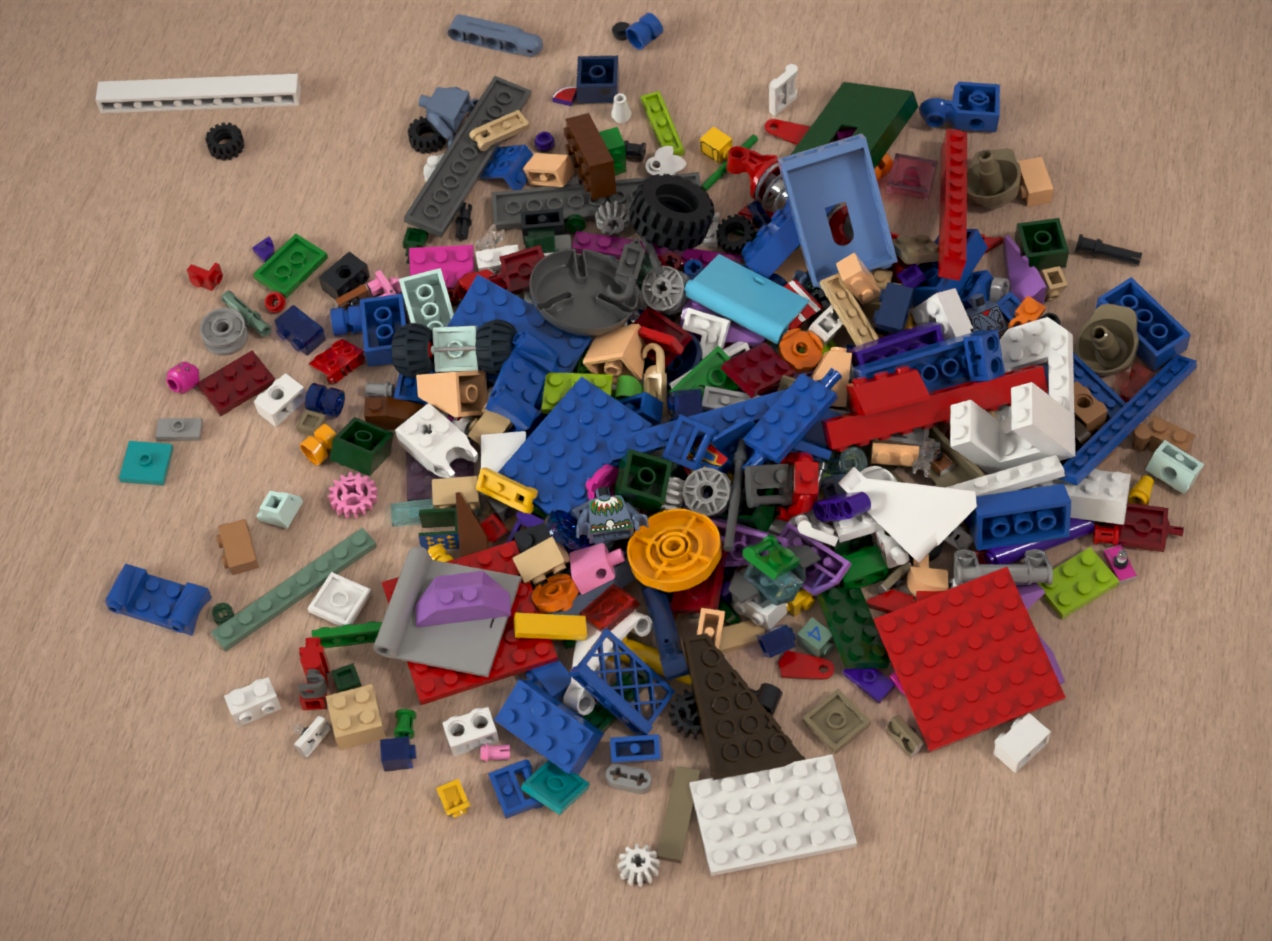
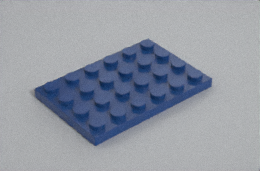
M478 274L447 327L478 326L479 329L481 325L491 320L507 321L515 326L517 333L527 330L559 354L552 370L555 373H573L592 341V338L589 336L570 334L554 327L542 317L534 305ZM486 372V381L495 385L498 375ZM545 380L534 405V408L538 410L542 408Z
M581 376L498 473L524 486L537 489V497L533 499L532 504L552 517V519H555L553 517L560 518L561 525L565 527L566 523L571 524L575 520L572 510L589 501L588 490L586 489L588 479L592 478L606 464L619 468L620 462L612 464L606 440L652 427V424Z

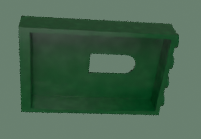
M843 82L790 155L829 144L841 126L856 127L857 130L852 136L862 133L866 137L875 169L919 107L914 92Z

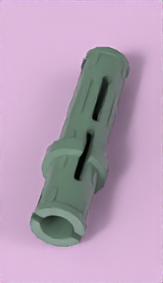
M226 291L222 295L221 301L231 309L238 311L249 328H253L261 337H266L270 334L271 326L262 320L258 312L251 310L232 291Z

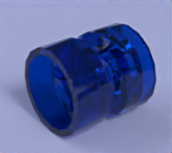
M312 383L306 394L305 408L317 413L323 411L324 415L337 418L344 406L345 392L337 388L331 387L328 389L325 385Z

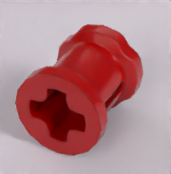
M1094 524L1093 545L1109 543L1113 544V546H1118V525H1114V527H1099L1098 524Z

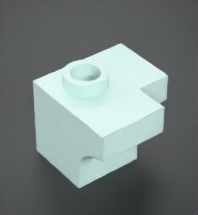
M269 491L256 517L260 522L288 529L303 500L300 496Z

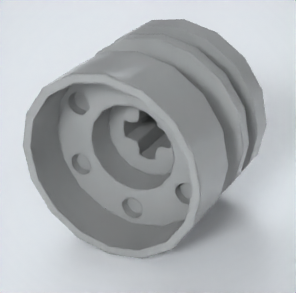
M662 266L663 273L661 275L655 274L654 269L647 273L642 283L641 291L644 301L649 307L665 315L681 316L683 307L689 300L684 289L691 277L670 266Z

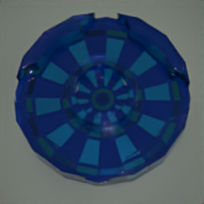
M563 510L551 511L546 516L545 526L557 542L574 550L580 549L586 543L587 535H580L579 538L576 537L578 521L574 516Z

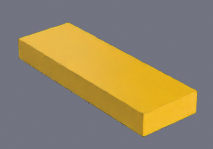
M515 613L514 615L516 638L586 640L587 638L585 616Z

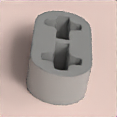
M1001 277L993 279L989 301L997 303L1009 293L1010 282L1008 279Z
M614 764L606 771L607 782L614 789L645 794L652 787L651 775L644 769ZM620 772L621 777L618 780H614L613 776ZM640 778H644L645 782L638 786L637 781Z

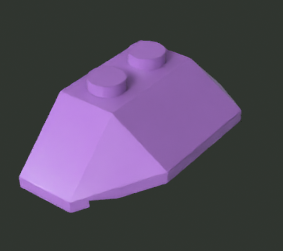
M789 522L779 535L788 539L787 546H809L821 558L820 561L805 568L806 580L802 588L814 596L839 584L852 563L814 538L801 534L798 528Z
M484 571L436 576L415 604L416 626L424 627L511 616L510 594Z

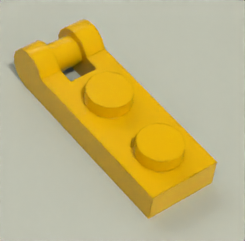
M487 467L481 468L476 485V490L523 513L530 514L533 512V499L537 497L538 490L535 488L524 486ZM520 495L524 496V501L519 500Z

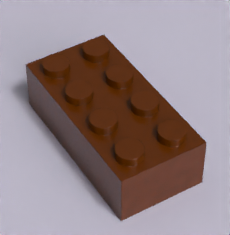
M586 113L566 118V127L563 128L565 139L568 140V144H565L566 153L571 156L573 167L577 168L579 180H583L585 192H589L592 200L617 194L614 160L590 114Z

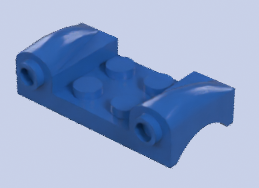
M527 330L515 334L512 340L511 354L502 365L485 407L486 410L509 419L519 432L530 428L537 411L534 405L546 374L552 372L559 355Z
M125 563L112 585L105 603L109 611L192 636L199 613L204 605L211 600L212 596L206 587L189 582L186 585L150 575L146 569Z

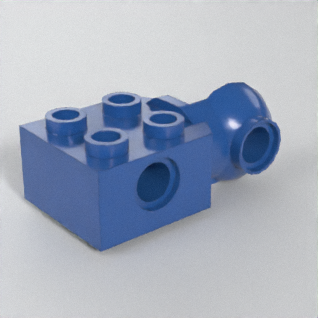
M958 82L954 86L952 101L941 98L927 99L920 104L919 114L931 127H940L944 122H950L956 130L997 132L1000 117V84Z

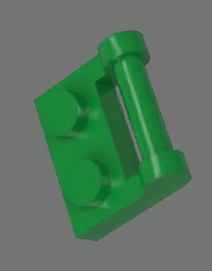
M768 535L763 538L762 542L755 546L750 545L743 550V557L773 580L796 568L801 560L790 549L778 544V540L774 535ZM765 550L771 552L764 557L759 555Z

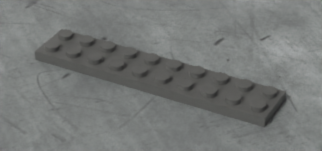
M494 76L405 214V223L441 238L443 237L487 167L488 162L492 159L496 149L502 143L500 141L491 145L486 151H481L477 146V142L471 139L470 132L514 111L519 110L521 112L531 96V90Z
M699 172L670 175L681 176L685 180L689 179L693 184H698L701 187ZM648 177L615 180L617 194L592 200L589 192H585L583 184L492 192L494 230L522 228L521 212L563 208L565 223L566 218L572 214L580 215L585 222L596 221V211L599 210L600 205L606 206L607 201L612 204L616 200L618 205L624 203L626 208L630 210L639 184Z

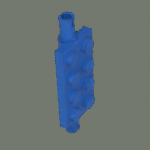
M830 368L829 372L820 382H816L802 373L743 438L745 444L754 449L755 454L742 466V469L745 471V466L763 465L771 460L779 464L838 399L837 394L831 388L842 378L841 374Z

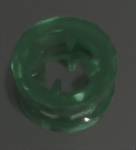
M218 603L212 609L214 621L219 626L235 616L232 607L228 603ZM223 611H227L228 615H223L224 617L220 618L219 614H223Z

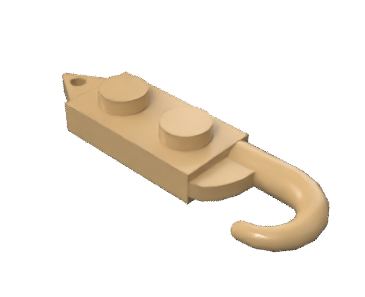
M650 343L644 348L642 357L645 359L648 351L653 349L656 352V365L648 367L645 371L644 392L663 402L661 423L652 425L657 426L662 424L664 418H667V374H665L664 350L659 344Z

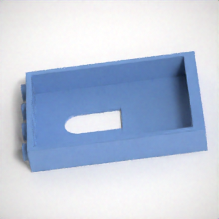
M862 133L777 159L808 275L813 287L821 288L819 284L821 280L839 273L836 263L854 252L870 272L876 268H889L893 263L898 262L867 140ZM846 202L854 236L849 244L838 245L833 240L825 208Z

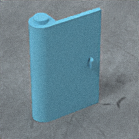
M720 254L693 280L690 279L684 289L687 298L778 345L783 335L787 332L789 324L810 301Z

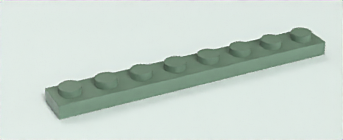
M362 527L211 631L212 636L225 652L323 585L331 572L339 574L377 547L376 542Z

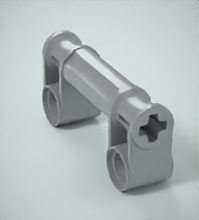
M960 549L955 551L953 575L956 586H959L961 583L969 582L1008 567L1015 585H1032V583L1052 585L1053 569L1046 553L1038 549L1025 552L1024 564H979L975 552L968 549Z

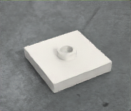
M331 572L309 605L308 611L341 627L345 624H353L371 596L372 591L370 588Z

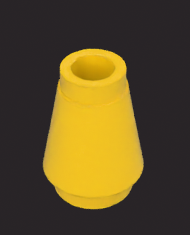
M1142 476L1129 491L1128 503L1149 504L1154 480L1150 476Z

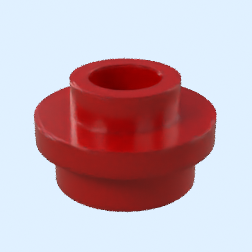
M273 292L266 296L265 307L269 312L279 313L285 308L286 299L281 293ZM279 300L278 304L274 306V302Z

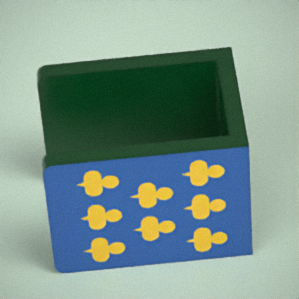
M457 508L419 510L422 528L455 526V531L419 533L418 538L421 547L429 550L432 546L441 544L446 550L460 549Z

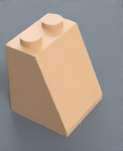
M630 324L620 327L613 332L596 336L583 359V364L592 374L613 375V385L617 384L618 377L623 375L632 376L638 381L642 380L645 363L642 353L647 344L638 333L641 326L639 324Z
M833 347L831 351L825 352L810 376L815 381L821 380L829 372L830 368L841 374L842 378L831 388L838 397L831 405L832 407H846V385L849 384L852 353L846 352L847 348Z
M485 371L416 375L418 397L454 417L484 414L481 410L488 402Z

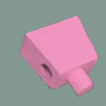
M604 543L569 553L572 579L581 595L614 579V566L625 562L621 548L609 552Z

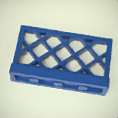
M608 628L604 629L580 663L574 666L568 673L636 736L649 734L653 728L651 725L676 692ZM606 638L613 643L612 653L603 652V642ZM619 655H626L630 658L631 668L621 669ZM604 656H614L615 670H605ZM592 657H599L600 671H593L587 665ZM643 670L647 674L648 684L638 685L637 671ZM631 671L632 685L623 686L621 672ZM606 673H616L617 687H611L607 684ZM654 686H660L666 692L662 700H655ZM648 687L650 701L640 702L638 688ZM633 688L634 702L628 703L624 699L623 689ZM650 704L651 715L648 719L641 715L640 705Z

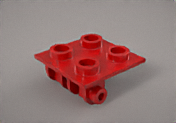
M341 339L334 342L325 352L318 354L309 365L328 376L326 379L331 385L333 383L337 384L344 378L343 375H348L347 370L353 372V369L355 370L363 364L365 360L364 350Z

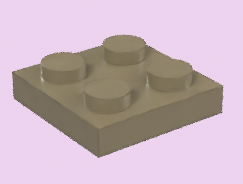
M917 235L912 238L899 236L897 239H892L896 255L906 264L938 262L939 245L929 239L928 236Z
M839 689L835 690L802 717V722L834 754H837L871 725V720Z

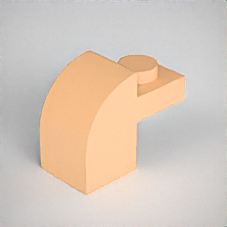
M929 554L920 563L913 558L906 580L908 589L915 596L916 591L948 590V570L929 568Z

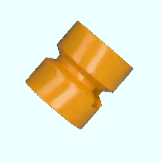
M322 424L314 431V436H308L299 444L300 449L313 464L319 466L328 458V453L331 454L333 438L337 434L328 425Z

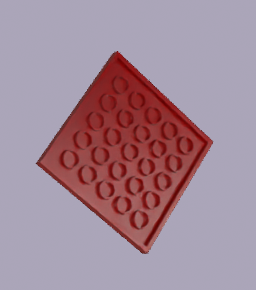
M515 540L446 562L521 576L512 559L520 554ZM399 577L381 582L388 605ZM521 577V582L511 608V616L508 617L489 677L407 661L421 705L558 661L551 639L515 637V613L542 614L538 611L532 600L533 588L530 582L524 583Z
M1008 567L874 619L875 626L929 753L1066 699Z

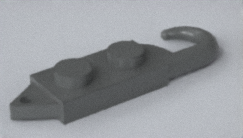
M639 238L624 245L615 274V281L625 287L624 293L616 294L611 290V286H607L608 295L616 301H626L633 294L646 249L642 248Z

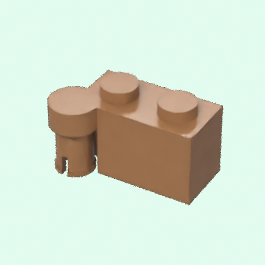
M1153 415L1148 425L1139 424L1134 429V442L1132 446L1135 451L1139 447L1138 452H1143L1147 449V443L1150 441L1148 450L1154 453L1163 441L1166 440L1189 454L1195 434Z
M245 519L218 526L220 534L216 535L219 548L224 547L225 555L222 556L225 569H230L232 575L259 568L249 527Z

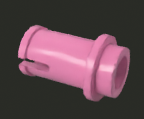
M485 743V745H481V760H486V762L488 760H510V744L488 745V743Z

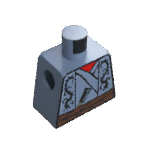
M982 293L972 295L970 299L973 307L965 310L973 327L970 330L971 333L979 330H998L1000 340L1009 329L1000 307L991 301L985 302Z

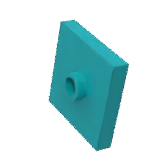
M129 441L119 476L120 482L164 486L174 449L173 445Z
M548 760L522 783L521 790L561 815L589 789L590 783L577 774L566 773Z

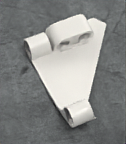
M855 467L838 482L847 493L865 492L871 501V509L867 513L918 563L977 507L975 491L867 479Z
M598 605L596 608H594L592 611L586 614L585 617L597 618L591 613L594 610H596L600 605ZM634 610L610 631L621 641L629 632L641 637L646 636L652 629V620L650 617ZM586 621V640H576L572 668L580 663L602 633L588 621ZM606 638L603 642V652L611 653L613 651V643ZM592 657L587 663L593 671L600 669L599 657ZM571 677V683L564 695V705L581 715H588L595 706L594 697Z

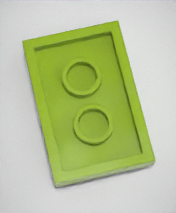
M555 372L546 374L542 414H549L581 376L612 396L613 375Z
M1089 547L1053 569L1052 585H1047L1046 583L1037 584L1045 591V594L1042 595L1059 617L1064 619L1118 586L1119 580L1093 549Z

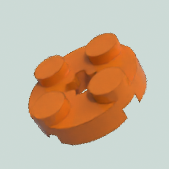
M799 328L786 332L777 349L779 356L796 373L814 369L820 362L823 351V344L815 333L809 330L808 332L800 331L801 329ZM797 346H798L800 349H801V348H804V349H805L804 354L799 353V352L797 351Z
M568 574L553 575L547 578L548 583L543 586L539 584L533 590L532 600L538 611L542 614L558 610H569L573 606L572 601L579 592L575 582Z

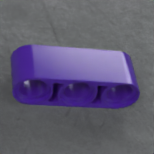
M865 492L836 494L813 504V513L820 522L851 519L871 509L870 498Z

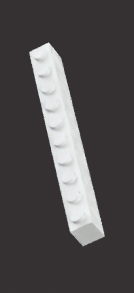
M298 74L98 82L96 103L100 113L299 106L301 85Z

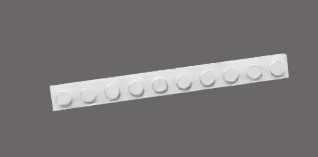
M1053 455L945 488L975 491L976 496L1020 490L1063 477L1065 473L1057 455ZM867 512L851 519L833 521V526L840 543L885 530Z

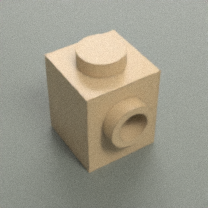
M1061 267L1044 269L1039 272L1047 286L1045 299L1048 301L1057 299L1060 293L1068 286Z

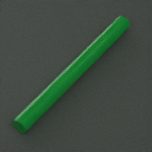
M754 134L751 135L740 147L750 149L758 141V137ZM727 160L701 185L702 191L707 192L727 172Z

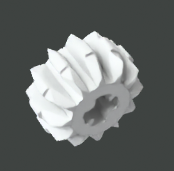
M677 477L669 478L665 503L659 509V512L670 509H682L684 501L682 494L685 480Z
M638 843L635 844L634 850L627 846L625 848L626 854L619 855L621 862L617 864L618 870L621 871V878L623 880L628 879L630 886L635 881L638 882L639 887L643 886V881L651 884V876L657 877L659 874L657 868L660 867V860L656 859V851L649 852L648 845L640 849ZM641 863L642 867H636V864Z

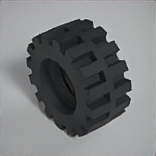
M421 116L419 120H413L414 124L410 123V128H408V136L411 147L416 152L420 151L421 154L425 152L431 154V151L435 153L438 151V148L441 149L443 147L442 144L445 145V138L427 120V116L426 118ZM424 133H434L430 137H420Z
M223 122L221 125L216 124L215 128L211 127L209 129L210 132H207L206 143L211 156H215L217 160L220 158L222 161H226V158L232 160L233 156L236 158L238 153L241 154L243 152L242 149L245 147L244 139L237 125L234 124L232 126V123L229 122L226 125ZM231 139V141L226 144H219V142L222 140Z
M734 214V217H731L729 215L727 220L723 218L721 220L722 224L717 226V240L726 253L730 252L733 255L735 253L741 255L743 247L749 241L753 242L756 232L751 221L748 218L746 219L745 216L741 215L739 217L738 214ZM742 228L745 231V235L741 240L733 242L728 239V234L731 230Z

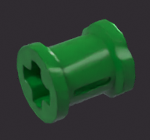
M410 709L397 710L395 712V718L397 719L396 729H394L393 736L404 740L414 738L413 721L416 719V712Z

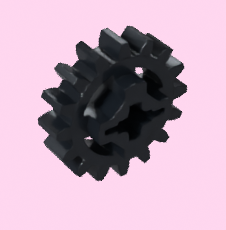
M684 689V695L676 694V701H671L669 717L671 718V726H676L677 733L684 731L685 738L689 734H693L694 739H697L698 734H702L694 693L693 690L689 693L687 689Z

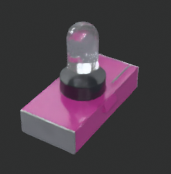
M1122 545L1104 550L1103 555L1112 573L1118 578L1119 585L1136 580L1137 575L1127 557V551L1123 549Z

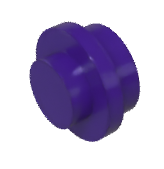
M540 132L537 134L534 144L538 150L548 151L554 147L555 139L549 132Z

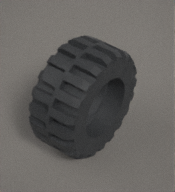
M656 174L644 179L639 184L629 210V218L634 230H637L641 237H645L647 242L654 243L660 248H668L671 251L676 249L685 251L687 248L690 250L697 247L704 241L714 218L715 209L708 193L702 191V187L698 184L695 185L691 180L682 179L681 176L663 174L660 176V174Z

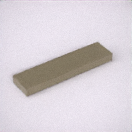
M676 766L657 851V859L676 863L682 862L694 806L689 782L699 781L700 770Z

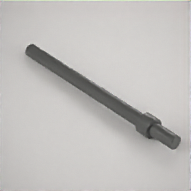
M640 236L655 274L661 275L663 268L653 244L647 242L645 237Z
M743 438L739 439L738 449L734 454L735 470L723 548L726 552L733 551L744 473L742 466L748 460V454L746 453L747 444H745Z

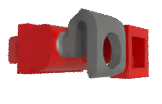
M320 637L306 638L305 647H299L300 662L307 680V684L297 685L300 692L299 701L303 710L327 709L328 677L326 673H330V665L324 647L321 646Z

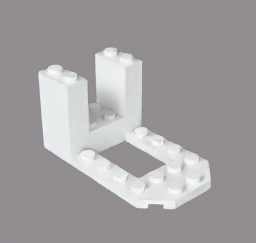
M1048 317L1008 329L1000 339L1005 372L1048 362L1049 395L1033 382L1011 388V406H1007V404L999 406V409L995 411L996 418L972 400L951 405V448L988 474L1053 455H1057L1059 461L1075 457L1073 334Z

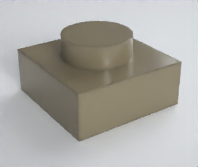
M305 409L296 426L297 431L314 436V431L326 423V415Z

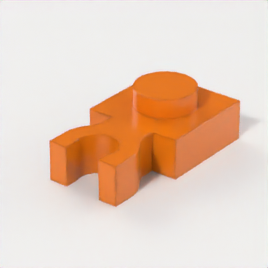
M1027 295L1016 309L1014 314L1016 318L1010 321L1008 328L1038 320L1045 312L1046 306Z

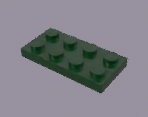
M829 588L818 594V601L845 669L888 668L891 661L861 588Z

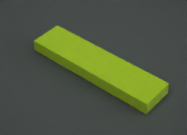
M660 91L640 96L641 103L660 148L672 146L673 155H685V150Z

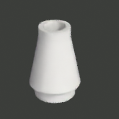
M624 94L614 96L611 116L617 123H625L631 117V110Z

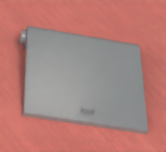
M419 546L411 548L402 567L373 650L379 655L489 677L509 616L417 627L415 604L436 576L484 571L509 592L512 608L521 582V576L432 560L425 548Z

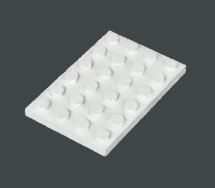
M833 754L796 761L784 767L714 781L712 778L689 782L711 876L857 847L855 833Z

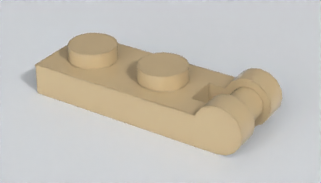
M517 110L475 128L470 132V137L473 141L477 142V146L481 151H486L491 145L528 130L530 123Z

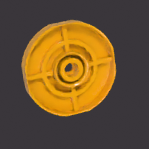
M670 509L650 516L648 518L649 528L640 526V530L635 531L628 541L627 557L634 576L642 584L664 592L689 589L705 581L711 575L722 556V543L716 525L707 516L687 509Z

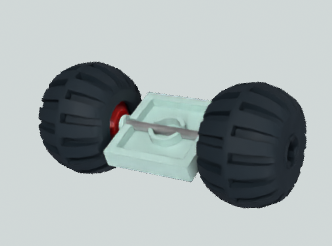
M498 319L484 323L479 329L478 326L434 327L433 332L423 324L409 323L398 328L393 335L392 360L397 372L410 378H417L416 375L429 374L434 367L435 372L478 371L481 368L489 374L499 375L504 361L511 354L512 340L515 334H517V330L513 324Z

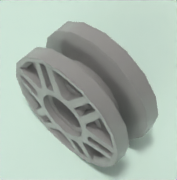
M215 309L209 312L200 324L203 342L206 348L213 354L220 356L232 355L240 351L248 340L245 320L235 309Z
M714 468L695 470L687 477L683 485L682 495L684 502L691 511L707 517L721 515L730 504L732 481L725 473ZM711 486L713 494L710 498L706 499L704 490Z

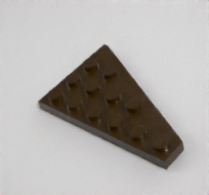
M705 633L683 637L682 641L713 781L784 767L793 762L805 760V757H802L792 744L791 739L784 734L773 716L758 701V697L754 692H751L740 674L725 659V655L714 645V641L710 636Z

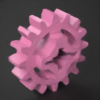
M349 472L346 478L344 475H340L341 480H334V487H329L330 495H328L331 507L337 511L339 516L343 513L346 518L353 514L356 519L358 518V513H362L365 516V510H373L372 503H377L376 496L378 491L374 480L370 481L368 475L362 478L360 472L356 476Z

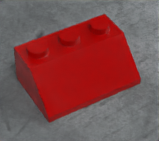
M908 365L895 368L896 372L889 374L887 371L875 373L874 377L866 379V377L855 378L852 380L853 383L846 385L851 411L863 416L929 400L930 394L918 370L909 368Z

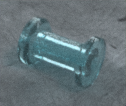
M849 447L841 455L837 456L832 451L830 459H824L823 463L828 464L827 472H824L822 480H824V477L843 473L845 476L853 467L861 472L867 468V458L860 448Z

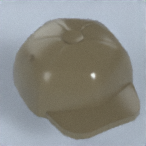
M1012 149L982 150L974 155L970 165L967 167V198L971 202L988 209H996L1016 198L1020 187L1021 169Z
M1108 303L1103 304L1094 311L1090 320L1082 326L1075 345V354L1097 375H1115L1128 370L1133 364L1139 345L1135 311L1128 307Z

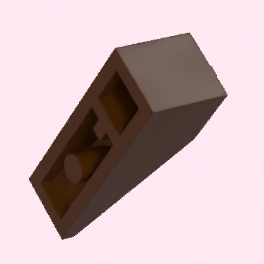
M390 397L365 398L364 417L366 422L385 430H395L425 405Z
M456 492L460 557L492 548L493 541H489L488 534L464 494Z

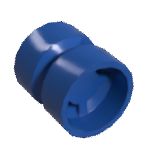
M646 13L639 18V22H634L630 25L625 33L631 45L638 50H642L651 43V40H655L663 33V26L654 14Z
M360 305L349 306L347 310L343 307L330 309L332 329L335 337L347 335L348 331H351L352 334L363 333Z

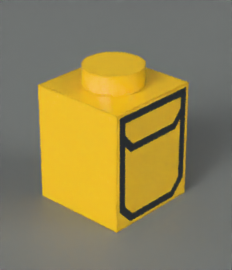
M713 126L700 138V152L718 164L728 158L729 149L732 148V138Z

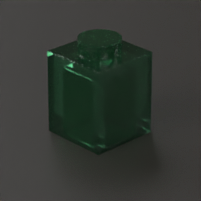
M554 228L528 230L529 236H525L526 249L541 245L543 254L556 252Z

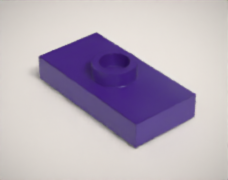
M876 668L845 669L843 671V675L879 704L895 688V683Z

